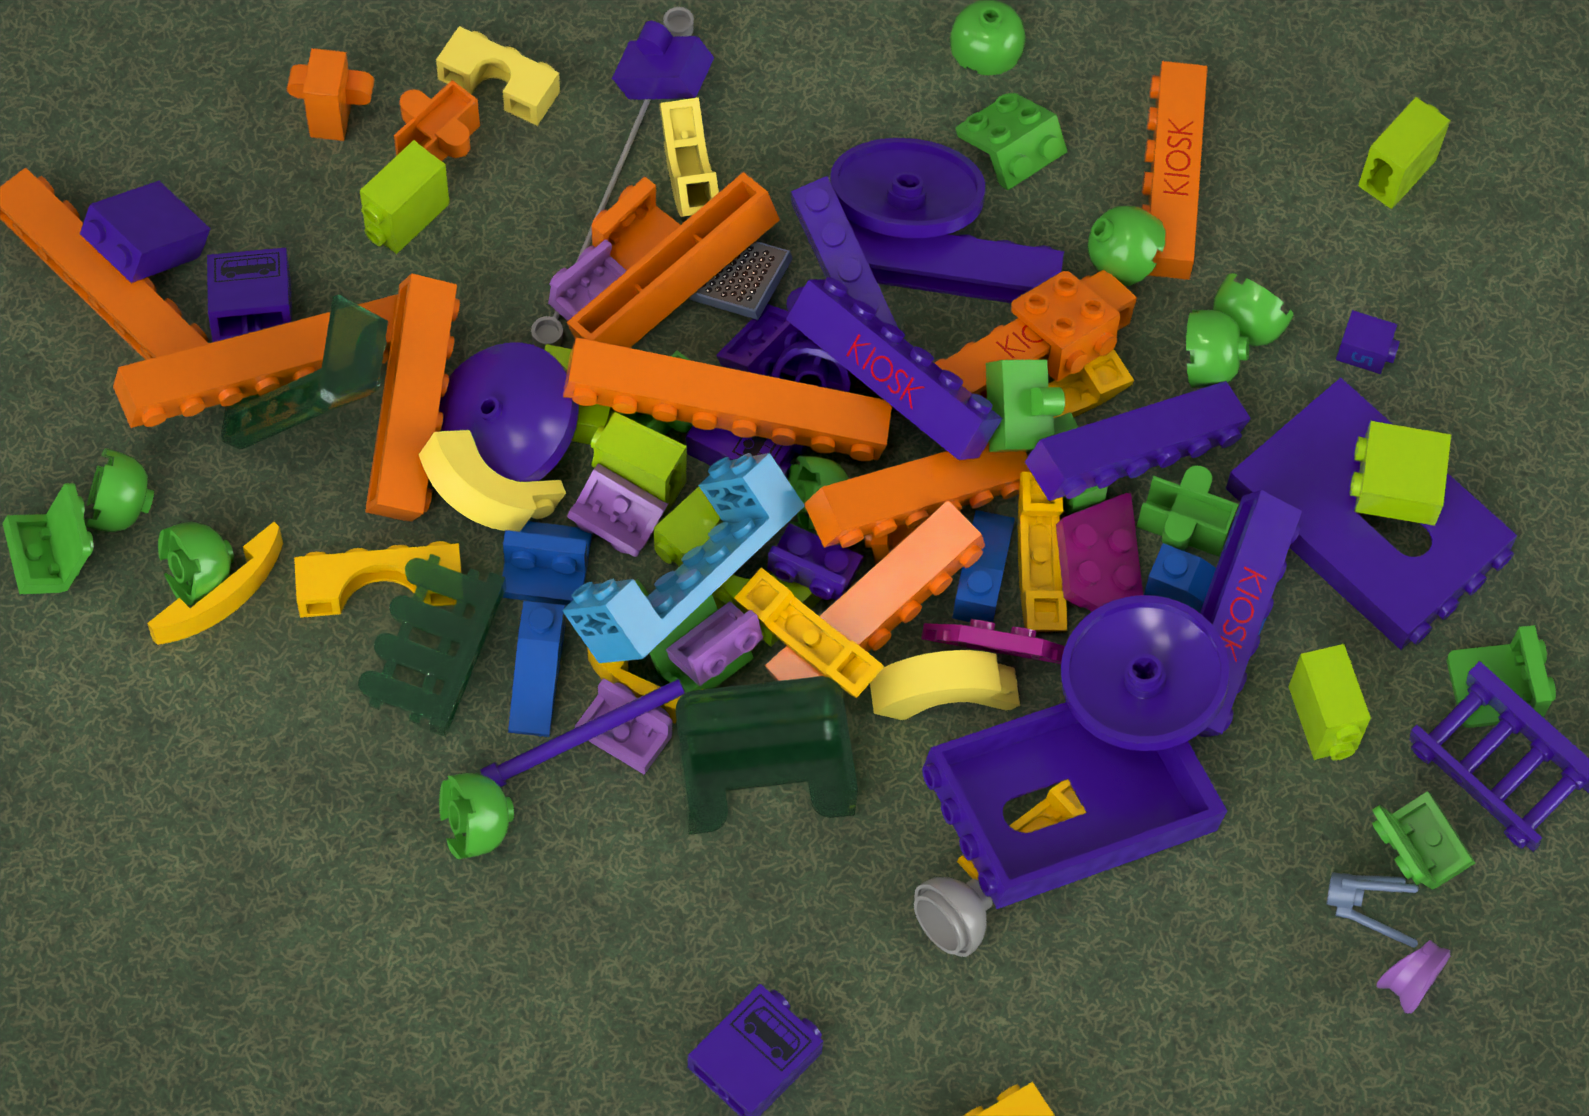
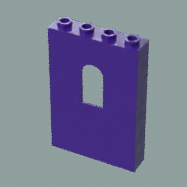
M1340 377L1230 472L1226 490L1239 502L1242 496L1263 490L1302 510L1298 522L1300 526L1298 537L1289 548L1393 644L1402 650L1409 642H1413L1415 645L1419 644L1432 630V626L1429 624L1438 616L1442 620L1448 618L1460 604L1457 599L1465 592L1470 596L1477 592L1487 580L1485 574L1491 568H1495L1497 571L1501 570L1514 555L1511 548L1517 535L1447 473L1444 505L1435 526L1420 523L1431 536L1432 543L1429 551L1421 556L1410 557L1400 553L1355 512L1356 497L1350 496V486L1353 473L1360 472L1361 461L1354 460L1358 436L1365 437L1371 421L1386 424L1392 423Z
M1066 702L931 747L922 769L926 785L929 789H934L941 802V811L945 821L949 825H953L960 838L959 844L964 857L968 861H972L978 872L981 890L986 896L991 897L997 909L1213 833L1218 830L1227 813L1226 807L1188 741L1171 748L1156 751H1137L1120 748L1102 741L1086 730L1074 717ZM1069 779L1076 796L1086 811L1085 814L1029 833H1022L1012 829L1003 817V807L1009 800Z

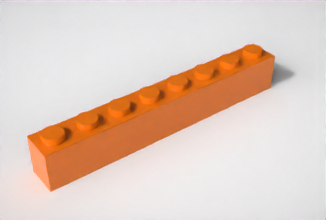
M25 167L0 186V219L145 360L209 344L208 337L196 323L189 325L182 318L183 315L180 309L171 299L163 300L156 293V287L148 277L131 283L80 235L83 222L80 220L78 211L69 201L64 200L61 202L55 196L54 189L44 177L39 176L36 178Z
M398 294L118 367L113 388L130 428L141 425L153 427L174 416L182 414L185 417L194 416L208 407L219 404L221 406H231L241 401L242 398L256 394L268 396L282 387L293 384L305 386L319 377L330 374L342 376L356 367L367 364L372 367L379 366L388 361Z
M577 337L570 352L563 397L572 398L575 403L583 406L599 404L612 407L615 411L623 414L639 412L652 415L656 420L663 422L679 420L692 423L694 427L703 430L718 428L732 431L734 435L743 438L758 436L771 439L772 442L778 445L789 446L798 444L811 447L813 451L818 453L838 452L848 454L851 458L858 461L879 460L887 446L892 406L884 399Z

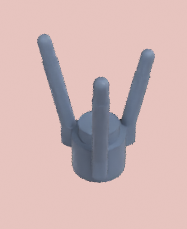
M1332 872L1326 905L1337 907L1335 916L1349 918L1408 946L1416 947L1418 945L1417 940L1352 910L1353 906L1361 907L1364 890L1416 893L1419 890L1417 885L1405 884L1406 879L1404 877L1363 876Z

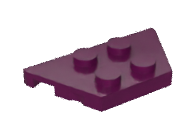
M1124 493L1066 516L1056 524L1063 596L1066 600L1080 608H1087L1092 612L1111 601L1124 597L1143 595L1131 493Z
M971 619L970 626L924 623L922 640L1061 664L1065 648L1063 645L1035 638L1036 630L1012 626L1011 633L994 631L995 623Z

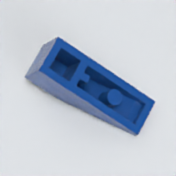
M979 510L975 511L972 525L982 534L985 547L982 549L983 554L976 563L969 568L962 567L952 619L966 622L975 619L993 623L1015 518Z
M1163 543L1149 574L1144 595L1170 598L1186 604L1200 613L1216 567L1201 557ZM1266 618L1262 622L1258 635H1260Z
M523 601L508 733L550 737L566 627L565 614L562 611L565 605Z

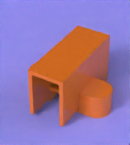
M312 48L308 65L297 64L291 67L287 92L296 98L304 99L310 137L344 141L351 104L366 105L370 103L375 79L367 72L349 70L346 52Z
M453 80L432 99L419 90L404 92L400 97V109L402 119L407 124L394 135L396 156L413 140L441 161L447 156L461 158L467 155L470 151V135L480 127L478 99Z

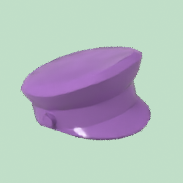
M1431 940L1427 941L1422 948L1404 957L1386 971L1378 980L1377 988L1391 989L1399 996L1404 1013H1413L1451 957L1450 950L1438 947Z

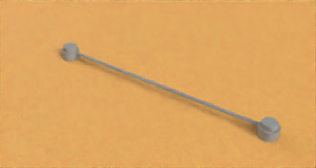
M683 7L671 8L664 15V26L672 36H691L694 30L693 14ZM645 99L596 216L606 207L651 99ZM590 227L578 258L590 245L592 227ZM556 310L553 317L544 316L533 323L531 334L532 342L535 346L545 349L546 344L561 346L563 342V327L558 320L560 314Z

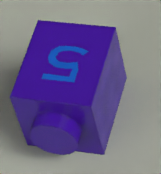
M1352 310L1336 360L1381 374L1385 361L1393 364L1400 341L1393 339L1397 324Z

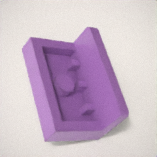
M607 239L596 247L590 246L585 249L573 266L569 269H560L550 281L551 289L548 304L567 321L627 271L610 256L612 244Z
M598 463L567 517L574 521L583 531L595 533L610 542L617 551L637 557L654 532V527L660 521L668 504Z
M729 601L666 650L669 659L696 684L701 686L710 678L719 675L726 666L743 653L752 650L763 639L757 614L752 610L744 614Z
M602 679L598 685L597 697L577 722L575 728L637 698L627 686L618 682L613 684L606 679ZM659 706L588 741L645 775L671 739L673 720Z

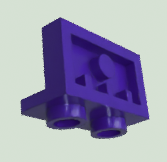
M767 304L758 320L752 319L716 357L722 367L772 377L773 367L782 352L793 343L809 338L786 320L790 313L789 311Z
M789 523L777 546H772L768 553L767 570L772 571L775 577L784 582H796L809 588L819 598L826 600L832 598L837 601L851 586L863 563V556L847 548H842L838 544L824 548L818 535Z

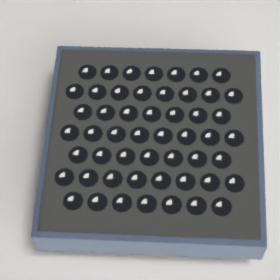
M755 241L690 296L689 299L758 320L791 263L792 255L789 250Z

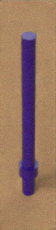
M677 679L498 765L497 762L481 768V774L491 778L502 787L506 785L507 779L686 694L680 680Z

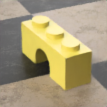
M460 26L436 59L438 80L447 84L453 80L470 94L473 93L479 83L486 79L497 78L507 82L508 84L503 90L504 111L538 126L560 93L559 72L555 71L550 65L544 62H535L521 55L519 51L512 47H503L490 41L480 32H471Z

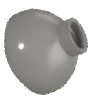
M935 877L921 883L915 889L914 910L916 917L926 935L936 946L946 953L955 954L960 957L969 956L980 946L987 927L986 910L992 907L993 902L990 896H986L983 893L978 880L971 879L964 883L950 877Z

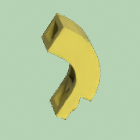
M699 98L659 104L665 139L666 161L673 196L680 217L692 216L719 193L716 172H712L707 155Z
M470 430L434 432L419 453L426 475L441 497L462 515L493 529L521 531L531 517L542 519L551 515L566 494L561 480L518 482L497 474L480 456Z
M952 650L906 658L884 667L870 682L874 714L899 720H907L928 708L947 703L970 702L1001 710H1012L1020 706L1015 668L998 664L995 653L984 651Z

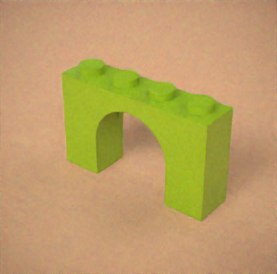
M700 487L696 488L654 527V549L658 556L668 564L675 562L680 567L683 564L681 561L682 557L691 549L702 546L710 539L708 533L715 526L723 522ZM732 574L712 593L717 608L720 609L730 601L745 614L747 611L734 597L750 579ZM772 574L775 579L787 587L809 609H812L822 599L814 595L809 588L796 582H784ZM759 622L763 640L772 647L779 639Z

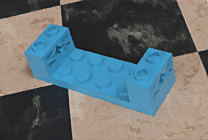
M747 453L733 460L725 457L708 469L710 475L698 486L723 522L715 526L708 533L710 539L702 546L691 549L682 557L681 561L683 564L678 569L661 576L654 584L656 589L649 596L643 594L634 579L621 581L609 579L599 584L588 582L573 592L571 595L573 601L562 611L598 663L643 659L805 507L770 453L755 456Z

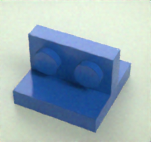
M528 521L521 531L505 530L503 541L505 563L499 591L500 597L567 606L573 601L571 597L573 592L585 584L593 533L585 532L579 527Z

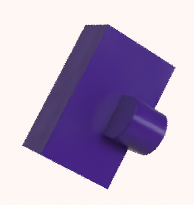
M647 21L636 41H629L612 79L625 96L631 100L696 98L714 57L698 36H672L664 25L655 21Z

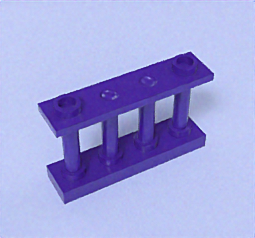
M1479 661L1468 672L1466 684L1469 686L1467 689L1469 694L1429 734L1418 725L1411 730L1409 739L1413 743L1411 750L1426 764L1433 761L1506 827L1504 834L1514 845L1520 849L1527 846L1534 852L1542 840V837L1534 830L1575 789L1580 790L1583 788L1589 793V758ZM1489 704L1500 714L1498 717L1500 722L1458 762L1441 745L1481 705L1487 706ZM1520 732L1532 742L1530 744L1531 750L1490 791L1472 773L1512 733L1517 734ZM1552 760L1563 770L1561 772L1562 778L1521 819L1503 802L1543 761L1549 762Z

